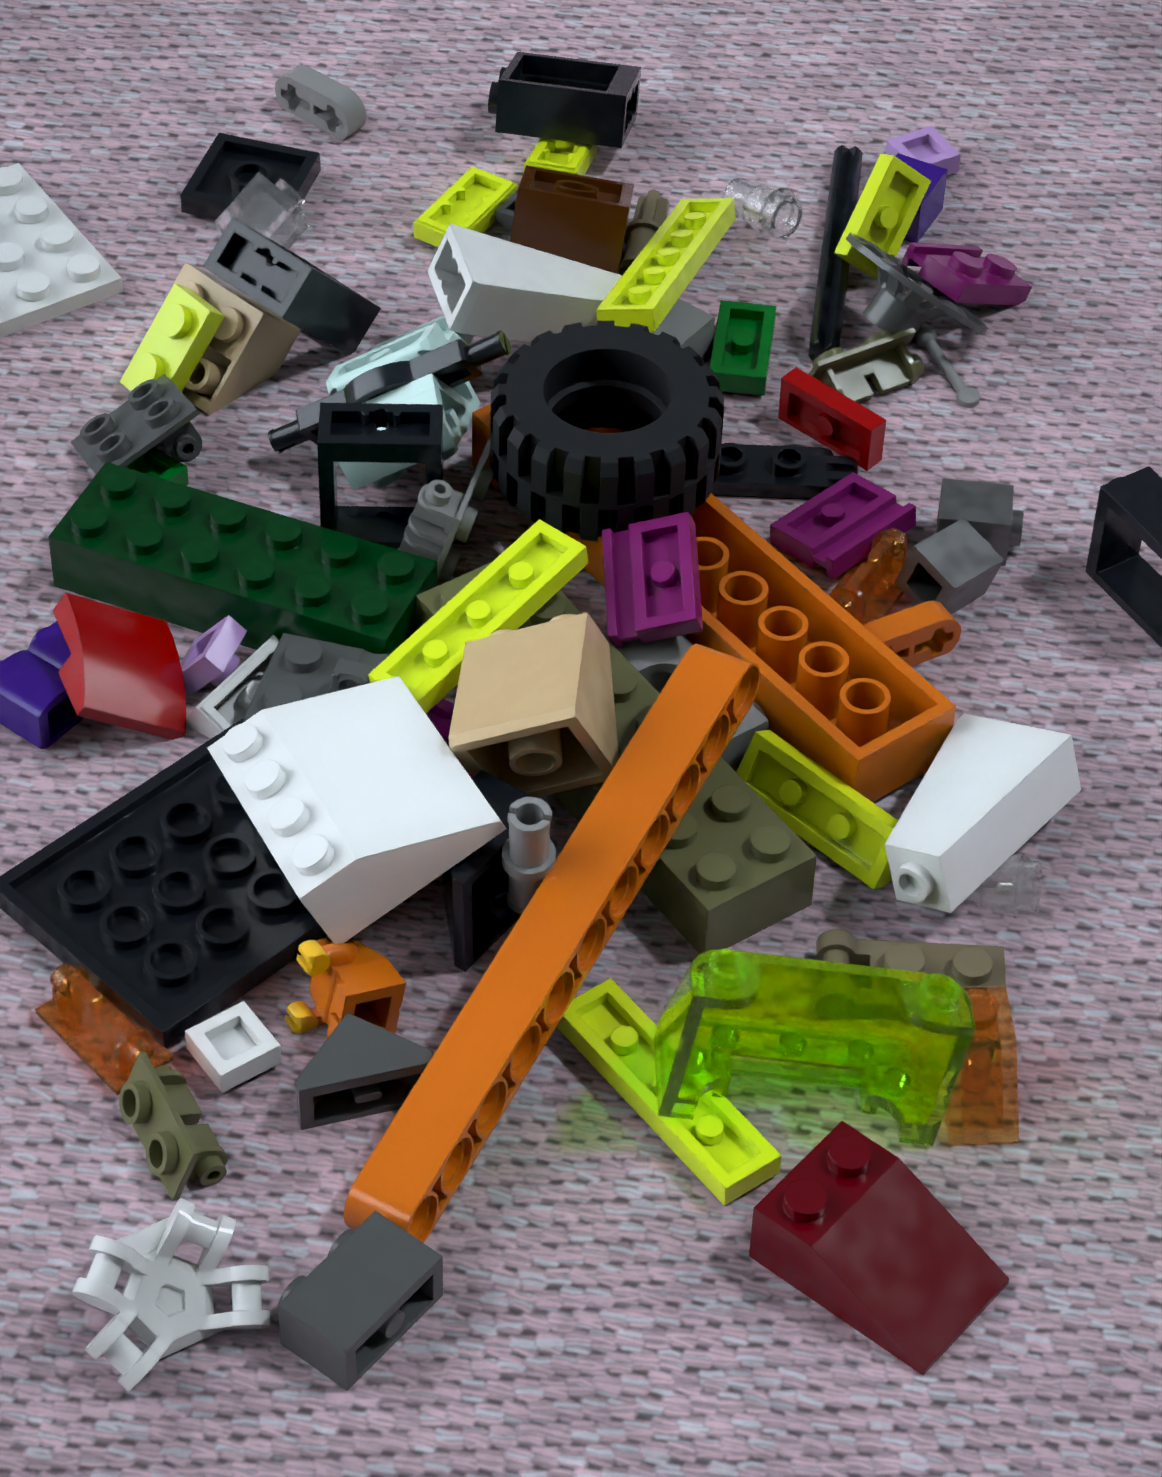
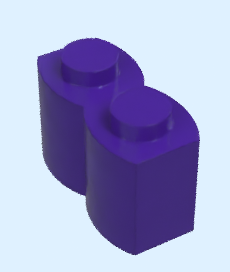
M57 621L39 630L31 640L27 650L16 652L6 659L0 660V724L40 749L50 747L84 718L77 716L58 673L71 655V651Z

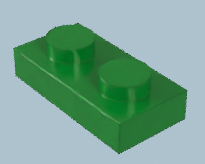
M720 301L710 368L720 383V391L765 396L777 306Z

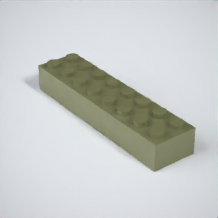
M490 563L416 595L417 630ZM559 590L518 629L549 622L552 618L559 615L582 614V612ZM607 639L610 646L618 753L620 758L660 693ZM720 757L640 890L705 960L812 905L817 855L733 768ZM604 782L554 793L553 795L580 822Z

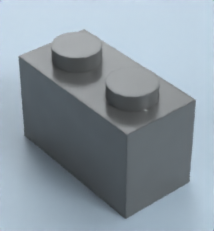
M374 1211L356 1230L348 1229L344 1231L331 1246L328 1256L307 1277L301 1275L295 1278L284 1290L278 1303L280 1344L348 1391L443 1296V1256L377 1211Z

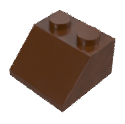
M526 165L518 187L510 242L602 270L618 273L634 184Z

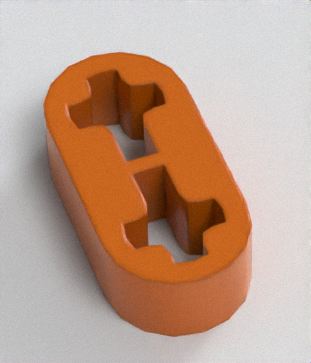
M934 600L917 604L864 625L910 666L949 653L958 643L961 635L960 624L941 602Z

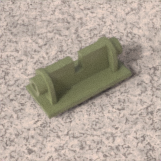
M913 327L892 335L890 330H885L872 335L861 346L844 352L841 347L830 349L813 361V368L809 375L857 403L870 400L874 394L866 381L868 378H871L880 396L915 384L917 377L924 373V365L919 355H910L907 349V345L916 331Z
M139 1052L128 1080L121 1088L119 1107L124 1121L133 1125L146 1150V1160L150 1171L154 1175H159L172 1201L180 1198L188 1181L199 1179L201 1184L205 1186L220 1182L227 1173L225 1168L228 1161L227 1154L219 1145L208 1123L195 1124L199 1122L202 1111L188 1088L184 1075L178 1070H172L168 1065L154 1068L147 1053Z

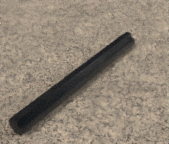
M841 145L834 151L808 356L812 361L822 353L840 347L850 263L834 254V251L857 205L863 153L856 146L849 149Z

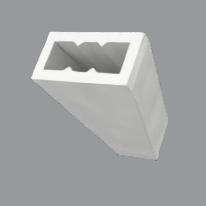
M449 224L427 271L449 330L486 337L502 330V333L504 332L509 340L532 342L536 336L549 330L553 334L562 332L564 326L581 322L583 327L596 326V309L622 277L619 274L454 224Z
M965 713L957 719L885 843L896 900L948 913L953 912L1081 791L1072 735Z

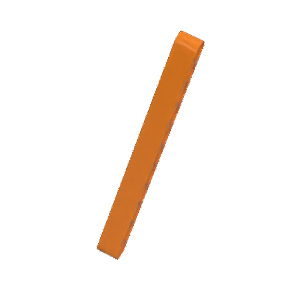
M696 643L690 646L558 855L552 870L543 879L355 1179L344 1207V1223L348 1227L356 1230L374 1211H377L424 1243L429 1237L749 711L755 699L760 681V668L758 664Z

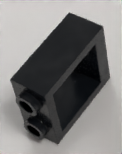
M517 52L508 67L501 68L498 82L493 81L491 83L488 112L489 114H496L495 132L622 148L637 117L641 67Z
M233 217L203 265L204 268L282 319L348 355L356 351L381 310L379 306L304 258Z
M320 403L317 439L320 526L398 550L410 515L415 507L338 506L336 462L426 463V484L433 480H443V405ZM380 427L386 428L385 430H377Z
M1148 466L1124 477L1115 478L1109 483L1100 486L1085 572L1162 648V576L1139 555L1141 542L1143 541L1162 559V478Z

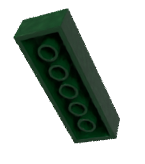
M105 462L48 536L54 587L165 620L201 633H205L229 615L247 630L240 645L255 650L259 649L271 636L274 635L280 641L283 633L360 648L373 654L390 655L417 631L416 595L437 586V561L109 462Z

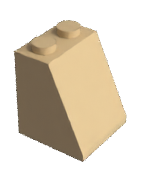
M588 612L578 615H559L552 618L549 622L518 630H499L492 633L489 637L465 643L449 731V748L473 777L482 769L536 798L605 782L619 760L610 646Z

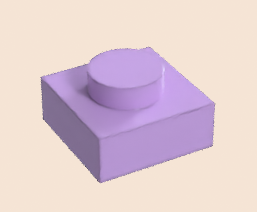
M933 126L887 140V155L896 156L899 153L948 169L947 175L959 171L961 154Z
M229 615L196 638L181 661L185 693L194 694L209 682L214 686H219L237 667L240 658L234 653L247 630Z

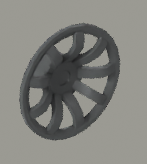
M850 232L846 237V240L878 265L877 283L881 287L862 314L881 330H890L893 335L914 327L916 333L912 337V341L927 319L933 321L945 315L951 316L982 335L989 329L962 303H955L919 276L918 273L903 264L894 255H889L876 244ZM908 277H910L911 279H913L914 281H916L917 284H915L913 281H911L910 279H908ZM906 287L911 289L908 293H905Z

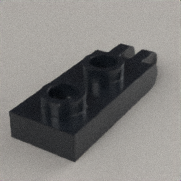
M723 443L721 445L718 479L713 483L712 494L714 496L810 500L853 472L858 474V464L852 457L834 456L833 452L828 448Z

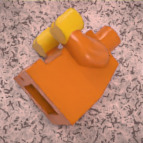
M323 938L317 941L307 940L299 945L298 951L301 955L297 954L296 960L304 971L311 976L309 993L315 1007L310 1009L303 1001H295L287 1006L286 1011L290 1016L285 1015V1021L294 1033L302 1034L327 1024L326 1038L328 1039L348 1012L395 1034L406 982L386 957L361 942L352 940L334 944L329 939Z

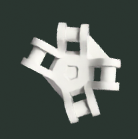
M180 1198L170 1217L118 1240L98 1235L93 1237L89 1253L94 1260L87 1278H77L72 1294L87 1304L115 1315L88 1344L85 1351L95 1360L100 1356L105 1357L121 1373L117 1382L128 1392L143 1379L159 1359L221 1331L270 1327V1311L262 1310L261 1284L269 1282L268 1266L240 1265L216 1269L232 1238L236 1225L235 1219L223 1214L217 1220L194 1212L195 1203ZM182 1239L204 1247L198 1264L174 1256ZM121 1270L131 1273L123 1294L114 1289ZM213 1287H232L233 1311L214 1314ZM127 1328L147 1346L143 1351L123 1334Z

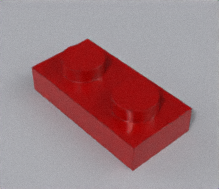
M797 367L781 378L778 418L837 454L854 458L858 466L866 471L882 460L886 419Z

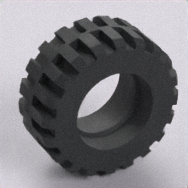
M597 321L596 326L583 327L581 322L565 325L562 332L553 334L550 330L544 332L532 340L531 347L523 344L508 358V362L499 369L494 379L490 411V467L494 473V479L498 482V489L513 506L517 504V510L532 522L536 523L540 519L564 534L567 531L577 533L581 540L598 542V537H602V530L611 528L613 533L629 530V524L684 512H689L691 515L695 512V507L701 506L712 493L713 483L718 479L724 417V396L719 390L720 383L711 368L705 365V361L690 346L683 349L680 347V342L677 338L663 331L659 335L650 333L647 326L631 323L630 327L614 326V321ZM605 427L627 430V432L600 433L584 429Z

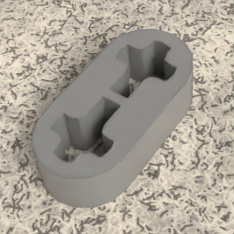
M296 66L279 77L275 83L276 98L284 110L341 140L355 133L366 123V109L362 100L353 90L308 66Z

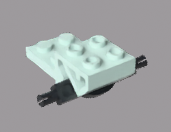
M444 315L374 345L369 352L337 365L326 380L329 396L297 409V420L268 432L269 442L274 451H278V454L308 440L317 444L320 403L443 405V461H445L458 451V443L463 434L470 429L469 423L472 420V412L476 411L481 404L469 381L482 375L481 365L511 354L510 342L506 334L499 330L495 334L471 344L475 335L449 330ZM383 427L377 428V430H385V429H386V428H383ZM338 462L353 490L372 482L376 488L387 486L400 479L407 472V467L417 464Z

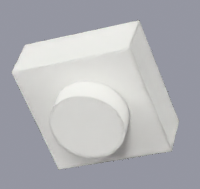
M245 1001L185 1030L186 1049L222 1093L281 1063L280 1044Z

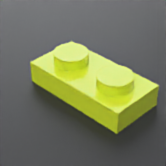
M880 154L834 254L868 276L878 279V265L846 240V237L850 232L876 244L889 255L896 257L931 180L896 156Z
M175 283L123 374L120 383L132 391L139 384L150 379L157 380L165 374L182 392L225 316L190 288Z

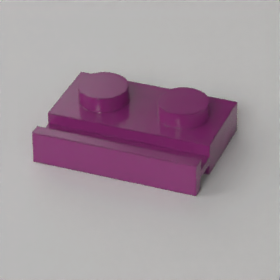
M910 242L901 261L906 266L921 267L918 275L955 303L1017 306L1026 301L1033 287L1015 274L1017 267L1009 260L995 254H987L986 258H980L983 250L978 246Z
M853 472L770 524V543L812 568L818 565L826 568V576L835 579L915 527L916 506L911 503L905 506L896 503L895 494Z
M689 512L629 524V530L613 533L611 528L602 530L608 638L613 646L617 649L624 647V642L640 639L642 643L703 631L696 524Z

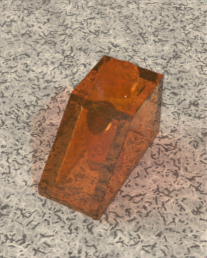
M1006 986L937 988L930 1043L949 1146L1018 1143L1017 1044Z

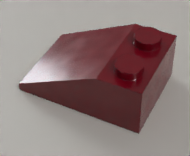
M843 1121L806 1155L753 1209L749 1257L921 1375H924L1009 1284L1008 1276L900 1158Z

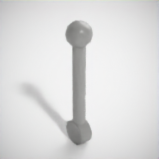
M926 326L920 328L915 335L916 343L920 347L927 348L956 391L957 403L966 408L977 406L980 399L979 392L965 386L936 343V331Z

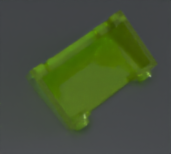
M731 949L708 950L700 953L692 961L659 1017L654 1036L658 1116L693 1120L700 1097L704 1093L711 1091L712 1097L726 1098L731 1074L859 1088L862 1113L876 1114L877 1108L880 1107L890 1113L899 1123V1142L933 1146L976 1028L972 1002L968 993L954 979L939 973L915 972Z

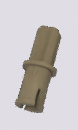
M650 190L647 196H640L638 198L633 221L626 228L624 239L626 249L619 267L621 268L619 271L620 275L625 273L667 218L670 204L668 199L659 196V191Z

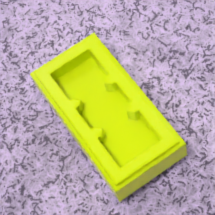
M540 138L524 163L523 173L527 165L584 176L595 158L598 145Z
M471 167L414 221V238L439 247L449 224L484 233L496 221L495 210L518 190V184L476 167Z

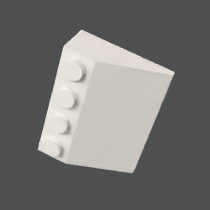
M399 676L263 709L242 724L231 728L225 736L207 748L296 895L334 944L345 943L506 830L502 821Z

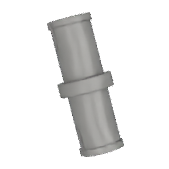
M523 797L510 805L509 812L511 813H508L507 816L509 839L506 840L502 847V866L508 874L506 901L508 906L518 914L523 913L543 879L552 870L556 862V848L550 840L552 810L544 800L536 797Z

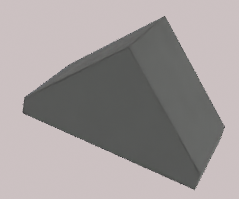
M347 1012L296 1079L297 1116L300 1129L305 1130L400 1109L434 1055L433 1051Z

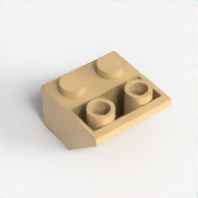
M185 262L173 285L176 283L190 288L225 316L182 391L193 405L211 415L275 375L301 329L282 319L218 276Z

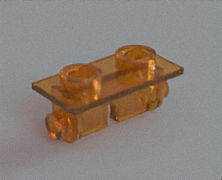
M896 528L878 532L873 538L872 549L868 557L851 567L829 594L832 599L862 625L887 616L904 594L894 582L907 560L908 541L906 535Z
M64 963L52 972L50 983L53 985V998L36 1008V1014L116 1095L120 1094L122 1086L127 1082L139 1052L147 1053L154 1068L167 1065L173 1061V1055L152 1037L146 1028L137 1024L91 984L90 974L84 967Z

